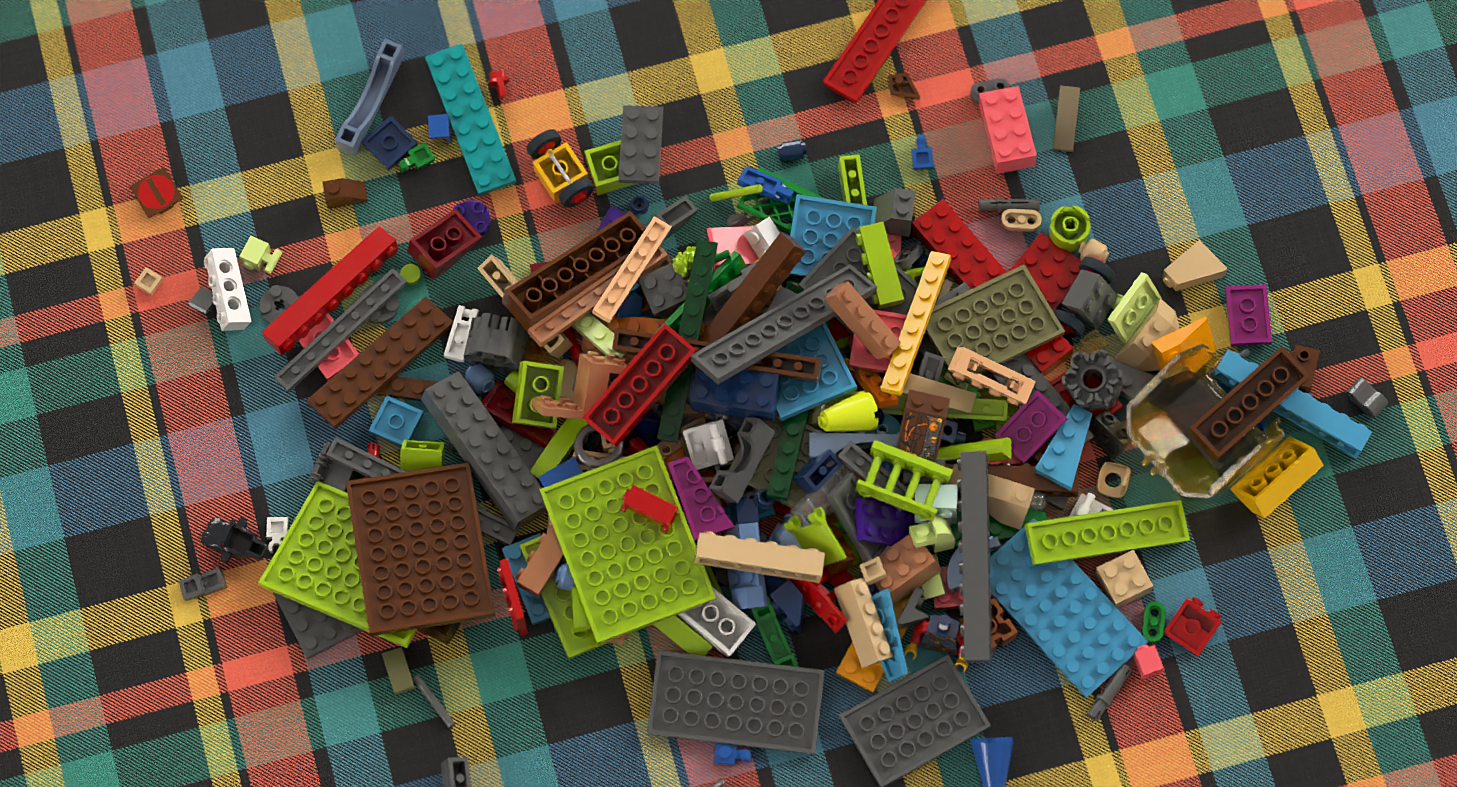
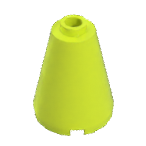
M860 391L821 411L818 417L819 426L825 431H874L878 427L879 422L878 418L875 419L874 412L878 411L875 400L869 392Z

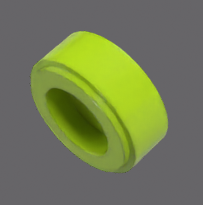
M407 264L400 271V275L407 281V285H415L421 279L420 269L414 264Z

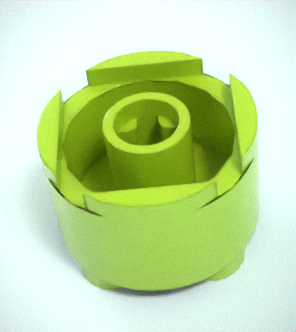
M1078 206L1060 207L1051 217L1049 238H1051L1056 246L1070 253L1079 250L1081 244L1087 242L1091 228L1089 215Z

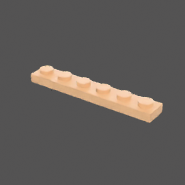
M655 216L653 217L592 311L594 315L608 323L611 322L672 226Z

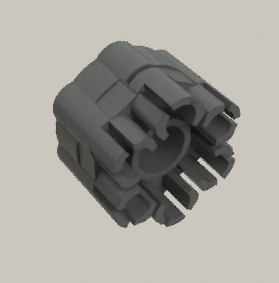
M483 313L481 317H472L463 357L474 365L483 364L487 369L511 373L514 370H518L520 362L524 359L529 337L528 332L520 325L518 320L511 317L509 329L506 331L508 317H502L499 329L500 316L494 314L492 316L490 328L489 320L491 313Z
M1099 349L1100 352L1094 351L1090 355L1084 352L1081 354L1079 351L1075 352L1071 356L1070 369L1065 372L1066 376H1062V383L1068 394L1071 395L1079 407L1089 412L1114 408L1125 385L1121 369H1118L1112 362L1108 352L1104 349ZM1098 375L1102 377L1103 382L1098 388L1090 389L1086 387V381L1090 376Z

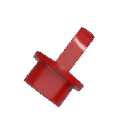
M505 71L490 72L489 86H496L499 99L505 98L506 91L504 85L510 81L506 77Z

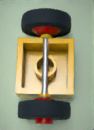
M555 129L546 130L534 137L526 147L528 154L533 159H537L532 162L534 172L554 202L560 200L565 208L574 207L582 203L593 193L594 186L588 179V173L566 142L559 146L562 141L559 133Z

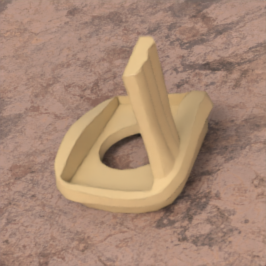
M1105 462L1097 478V491L1101 495L1122 498L1127 492L1131 475L1130 468L1117 463ZM1115 473L1120 476L1121 483L1118 487L1112 488L1106 484L1105 478L1108 474Z

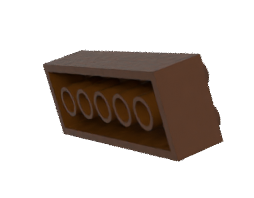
M1281 346L1189 428L1188 432L1217 462L1304 385L1310 378V375Z

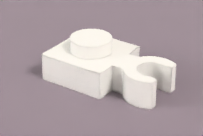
M267 517L266 538L272 539L268 546L270 553H273V548L276 545L280 546L282 539L287 534L289 529L288 517Z

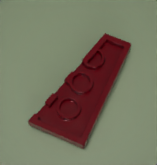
M499 379L481 403L495 421L546 448L558 430L555 428L512 423L516 394L512 390H507L504 387V383Z

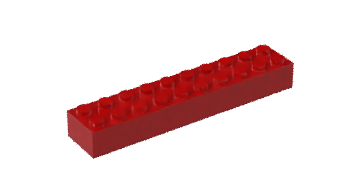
M944 199L912 222L911 232L930 253L933 251L951 255V262L947 273L958 286L965 282L970 289H973L1007 273ZM1060 336L1025 354L1045 377L1072 356L1073 347L1063 336Z

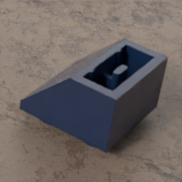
M789 579L770 594L772 600L770 604L778 617L781 615L784 617L783 620L787 628L792 633L796 631L800 635L803 629L805 601L801 592Z

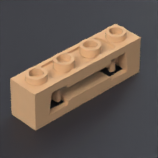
M957 347L948 368L949 371L953 372L952 376L960 380L966 378L971 381L972 386L980 389L985 387L989 389L988 393L996 397L1002 395L1007 398L1006 401L1016 406L1027 403L1036 382L965 347ZM977 366L1004 379L1013 380H1008L1004 386L979 373H971L967 369L976 371Z

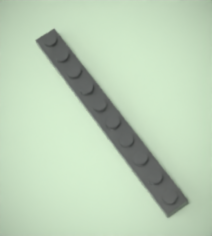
M335 437L326 453V457L368 478L406 472ZM477 507L481 533L506 546L511 545L520 528L513 531L506 520Z

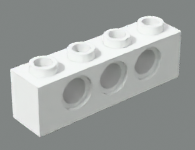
M234 248L211 249L204 258V266L209 275L208 283L213 292V304L216 305L217 321L222 331L244 330L251 323V317Z

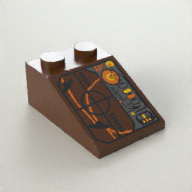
M909 389L896 448L936 463L950 398Z

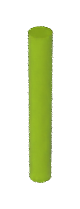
M761 184L714 193L710 194V200L715 202L762 192L763 188Z

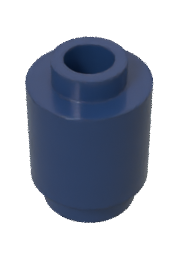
M800 139L782 142V145H777L780 161L785 160V162L804 159V154H807L805 142L801 143Z

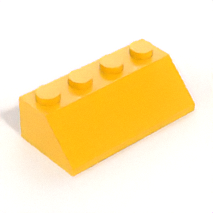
M1289 436L1230 489L1253 513L1266 518L1324 465L1313 447Z

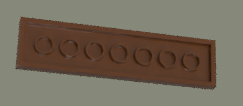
M425 296L306 400L307 404L328 424L337 429L452 328L454 321Z

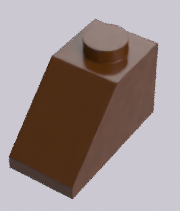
M339 178L322 182L328 209L368 202L363 181Z

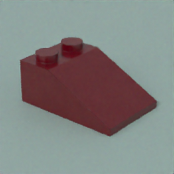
M454 209L410 239L407 252L434 280L449 270L482 239V236L457 209Z

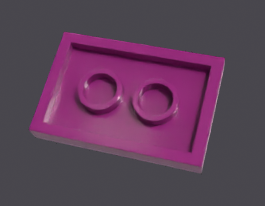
M1266 284L1226 286L1225 297L1230 346L1272 344Z
M1037 390L1028 399L1027 403L1023 404L1002 426L995 436L998 439L1010 438L1011 451L1025 464L1068 418Z

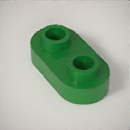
M1157 601L1147 604L1144 610L1142 636L1150 644L1158 643L1164 633L1166 610L1163 604ZM1156 611L1158 616H1152L1151 612ZM1154 631L1156 636L1151 637L1148 632Z

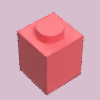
M1143 645L1137 648L1133 659L1141 679L1144 680L1161 674L1164 667L1155 645L1150 647Z

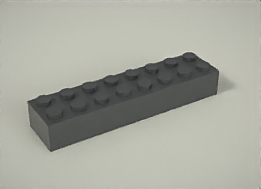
M458 371L425 389L421 398L422 402L465 463L469 462L470 470L513 531L547 512L539 490L542 487L462 374Z

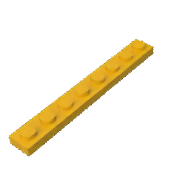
M931 251L899 336L901 343L894 350L881 385V392L898 396L902 395L950 265L951 255Z

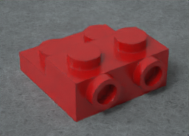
M1188 597L1164 630V634L1196 656H1199L1223 621L1220 619L1221 615L1215 610L1210 609V611H1207L1203 608L1204 603L1196 597H1193L1192 600Z

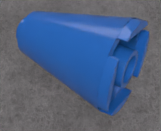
M1013 737L971 739L983 787H1005L1013 747Z

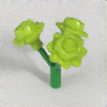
M688 246L683 254L678 252L676 258H673L672 266L674 271L681 274L682 277L686 276L687 270L692 269L696 250L695 246ZM728 249L716 254L714 265L731 257Z

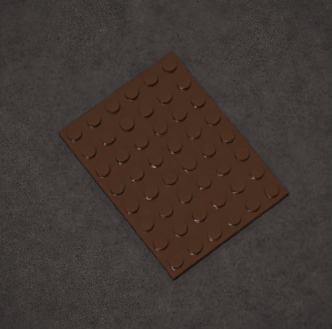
M469 462L346 481L370 636L495 617Z

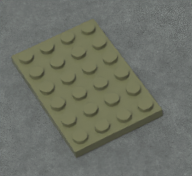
M1024 264L935 306L925 332L939 356L945 357L944 365L948 370L957 347H965L1001 365L1064 335L1065 330ZM977 366L976 371H970L967 369V371L971 373L983 374L988 371L979 366ZM952 376L956 385L968 381V379L966 378L964 380H960Z

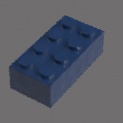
M697 367L690 404L693 411L774 421L782 385L781 378L777 373L744 369L717 384Z

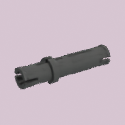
M1001 197L996 199H979L978 211H996L997 213L1008 209L1039 211L1040 200L1039 198L1001 199Z
M1122 664L1103 692L1096 696L1095 703L1086 713L1091 720L1098 722L1106 708L1111 706V701L1133 672L1128 666Z

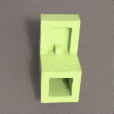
M935 516L934 521L930 520V522L910 526L909 528L915 548L931 545L934 553L953 549L955 546L953 532L948 520L944 517Z

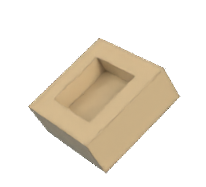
M146 267L134 284L152 296L163 282V278Z
M879 556L860 565L868 586L887 578Z

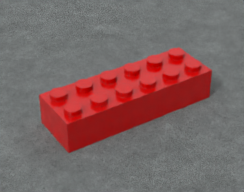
M664 323L582 418L611 444L618 447L691 363V355L698 351Z

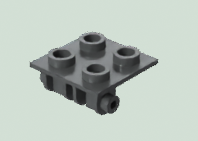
M327 441L326 444H323V448L318 455L308 480L314 483L319 481L345 492L346 481H350L354 470L326 457V453L332 442Z

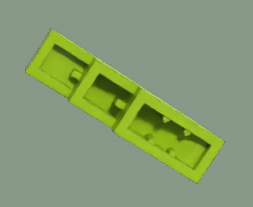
M567 418L530 472L539 478V476L564 463L570 452L575 450L576 435L581 428L589 423L583 419Z
M676 615L653 624L689 654L705 656L713 647Z

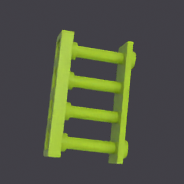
M874 440L869 455L873 456L874 460L865 482L858 480L855 491L864 497H873L917 514L921 519L934 521L937 509L932 508L940 485L943 483L948 484L953 470ZM882 461L893 464V469L885 489L873 485ZM905 468L912 471L913 476L905 496L893 493L901 469ZM921 476H926L933 480L924 504L912 500Z

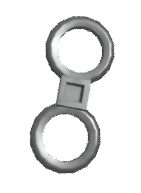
M610 373L608 387L612 380L616 379L620 374ZM590 424L581 428L576 435L574 448L576 456L586 466L598 468L618 460L622 455L623 441L618 447H614V451L605 459L596 460L588 457L583 451V441L588 434L597 430Z

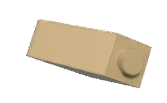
M1199 240L1164 269L1162 278L1169 288L1172 287L1175 291L1223 278L1226 275L1227 267Z

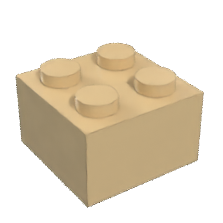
M1134 550L1098 566L1095 571V576L1105 595L1117 608L1151 593L1153 584Z

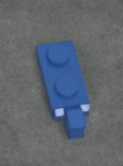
M749 166L745 167L737 181V184L742 187L761 184L763 190L758 194L775 201L780 200L790 204L793 199L794 191L786 188L782 184L783 181Z

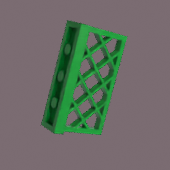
M760 167L758 169L760 172L783 181L782 184L786 188L794 191L790 204H795L797 194L823 198ZM758 193L742 196L737 204L738 209L760 220L770 217L777 228L789 234L791 233L792 223L785 224L780 219L790 217L792 222L794 211H791L790 204L781 201L773 202L772 199L768 198V204L760 205L758 199L765 196ZM748 200H754L756 206L749 207L744 203ZM785 206L787 212L778 214L776 207ZM772 208L774 215H766L762 210Z

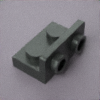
M1104 410L1097 415L1088 428L1094 435L1092 440L1114 460L1121 455L1125 447L1135 438V435L1108 410Z

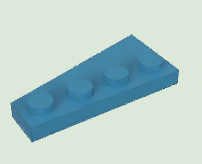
M1075 404L1066 416L1068 420L1058 429L1034 470L1035 473L1070 491L1092 417L1091 412Z
M885 589L871 598L893 655L892 658L881 662L890 683L907 675L908 671L889 589Z

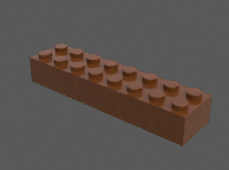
M629 211L507 288L504 292L502 303L528 332L530 327L622 264L646 228Z

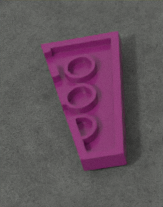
M688 456L668 463L695 542L700 533L713 532L717 535L735 528Z

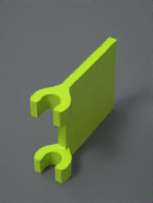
M822 507L815 508L813 510L814 513L808 515V519L812 524L801 527V521L797 515L791 517L789 522L784 523L785 529L794 534L802 549L816 548L820 552H825L823 566L847 557L827 525L825 512Z

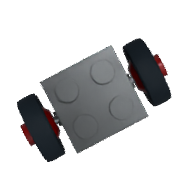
M1084 257L1079 265L1081 271L1062 302L1069 313L1062 310L1053 311L1065 330L1064 334L1079 338L1085 330V325L1099 329L1118 296L1109 286L1115 277V272L1104 262L1092 257Z

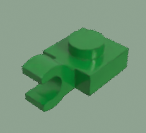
M426 142L409 150L408 155L410 157L400 161L398 166L402 173L414 165L419 170L434 162L435 157Z

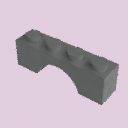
M746 417L737 433L741 444L738 462L730 470H718L709 489L724 501L738 503L775 431L761 419Z

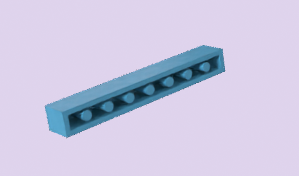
M1227 350L1212 377L1234 389L1259 366L1254 362H1248L1243 359L1238 353ZM1300 390L1293 393L1273 411L1356 459L1372 433L1365 425L1352 421L1346 414L1338 413L1328 404L1321 403L1315 400L1312 395L1303 393Z

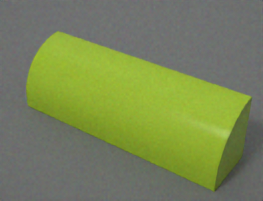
M1006 437L939 447L937 460L945 459V462L954 465L957 464V458H961V452L986 451L988 462L1012 459L1011 439Z

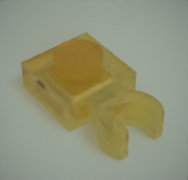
M1095 328L1080 340L1083 346L1073 348L1072 355L1078 351L1091 354L1094 351L1100 352L1099 349H1105L1109 344Z

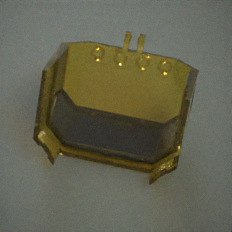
M1204 344L1178 353L1127 404V435L1130 437L1132 444L1139 447L1144 453L1145 459L1141 464L1143 466L1150 463L1155 465L1150 471L1152 476L1159 473L1170 482L1172 489L1181 496L1211 498L1225 491L1277 445L1285 437V434L1278 427L1281 423L1279 417L1263 432L1256 426L1217 462L1189 434V428L1227 395L1224 389L1208 373L1224 355L1218 352L1214 355L1209 352V347Z

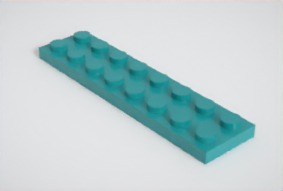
M463 44L425 56L478 195L482 196L517 183Z

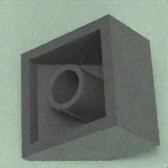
M895 188L875 198L873 205L877 207L875 223L884 222L887 234L910 237L916 191Z

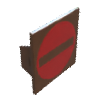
M165 167L129 186L148 218L158 213L166 212L173 208L175 203L184 199Z

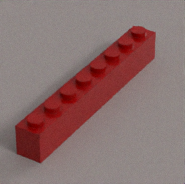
M378 226L262 331L265 341L280 355L290 351L298 340L306 337L315 325L323 321L327 313L334 311L343 299L351 296L354 289L364 284L374 271H378L387 259L392 258L397 253L398 245L396 239L382 227Z

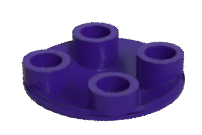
M467 200L453 208V210L457 209L481 236L488 230L491 220L490 213L482 202Z

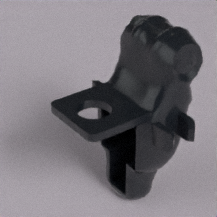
M213 517L207 524V528L201 538L202 545L222 553L220 556L221 562L226 564L229 563L231 557L240 560L253 558L260 561L266 556L268 551L267 544L259 541L256 535L246 528L248 522L243 517L239 518L237 524L234 519L231 522H227L221 518Z

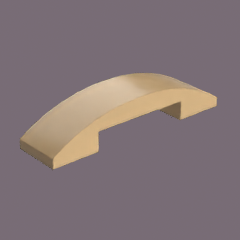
M912 373L909 374L903 390L905 394H908L909 389L950 398V408L971 413L977 394Z

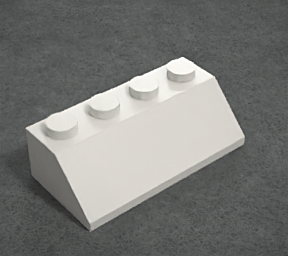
M713 588L717 600L676 616L725 657H729L756 623Z

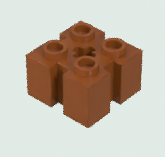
M995 598L991 600L992 654L996 652L997 644L1000 643L1004 647L1015 640L1018 634L1009 618L1005 621L1002 619L1004 611ZM964 617L959 620L961 624H964Z

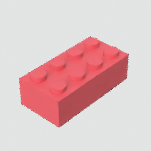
M1019 86L979 93V108L996 174L1036 167L1037 155Z

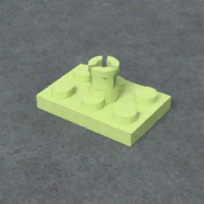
M1142 272L1124 296L1117 294L1115 303L1112 305L1114 311H1112L1107 319L1124 344L1127 343L1158 299H1162L1149 276Z

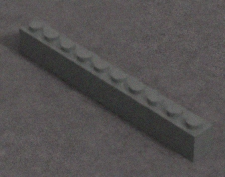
M986 451L961 452V458H957V469L961 471V479L957 481L958 491H961V499H958V511L962 512V520H958L959 533H962V541H959V553H962L963 561H959V573L963 574V582L959 584L960 595H963V603H960V615L964 616V624H960V635L964 637V645H961V658H964L966 663L992 662L988 454Z

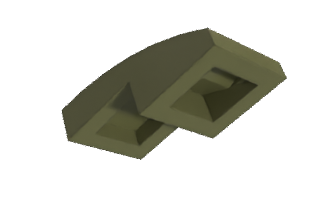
M402 647L382 653L394 694L397 695L415 689Z

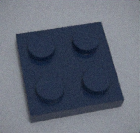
M392 116L361 141L362 145L389 171L408 155L409 150L418 146V142Z

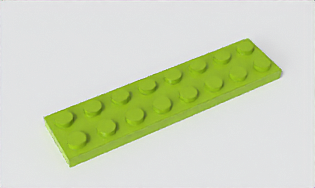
M1181 500L1038 521L1024 525L1033 566L1183 543L1190 540Z

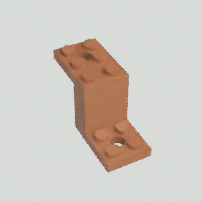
M587 351V354L580 353L573 400L561 397L559 400H552V397L541 395L540 398L532 399V407L542 416L583 419L582 417L607 390L610 373L621 374L635 356L627 355L626 358H619V355L607 353V356H600L599 353Z

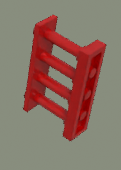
M823 566L822 577L819 583L788 578L835 633L839 632L848 620L843 615L842 610L839 611L832 602L837 599L835 591L826 595L819 588V585L828 580L834 588L855 580L846 570L843 573L831 575L826 566Z

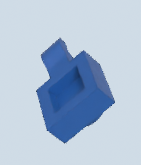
M917 135V149H912L911 151L913 171L933 169L932 148H926L925 135Z
M716 742L713 762L714 764L735 766L736 760L750 762L751 751L737 750L738 745Z

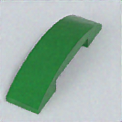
M767 595V606L750 608L773 664L799 667Z

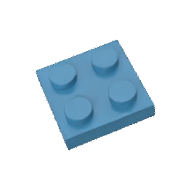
M386 395L369 429V433L402 447L404 440L412 439L424 412Z

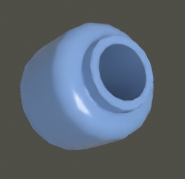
M483 364L470 366L465 372V380L475 393H488L494 387V374Z
M563 563L561 566H557L553 581L556 582L559 589L572 592L571 586L576 585L568 564Z

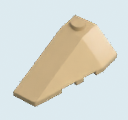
M954 464L948 482L949 485H957L958 479H961V471H958L957 464ZM988 474L989 515L1001 524L1021 530L1035 489Z

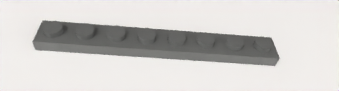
M392 268L274 376V379L289 393L407 285V281Z

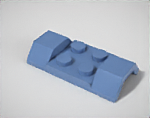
M758 523L734 525V529L725 531V535H733L737 539L753 538L760 542ZM727 569L733 605L739 610L767 606L764 574Z

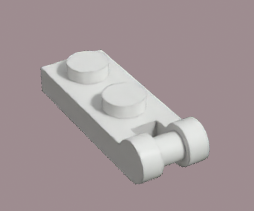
M458 306L444 352V358L464 363L465 358L463 356L472 317L479 316L478 309L473 308L469 310L465 306ZM468 317L469 321L462 320V318Z

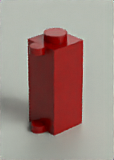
M632 485L631 489H627L622 498L624 501L621 509L622 512L625 513L628 509L663 526L662 531L667 533L668 529L670 530L679 513L678 506L635 485Z

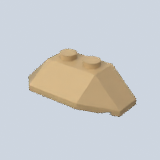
M1161 298L1158 299L1114 360L1144 372L1159 370L1151 342L1180 329L1176 312Z

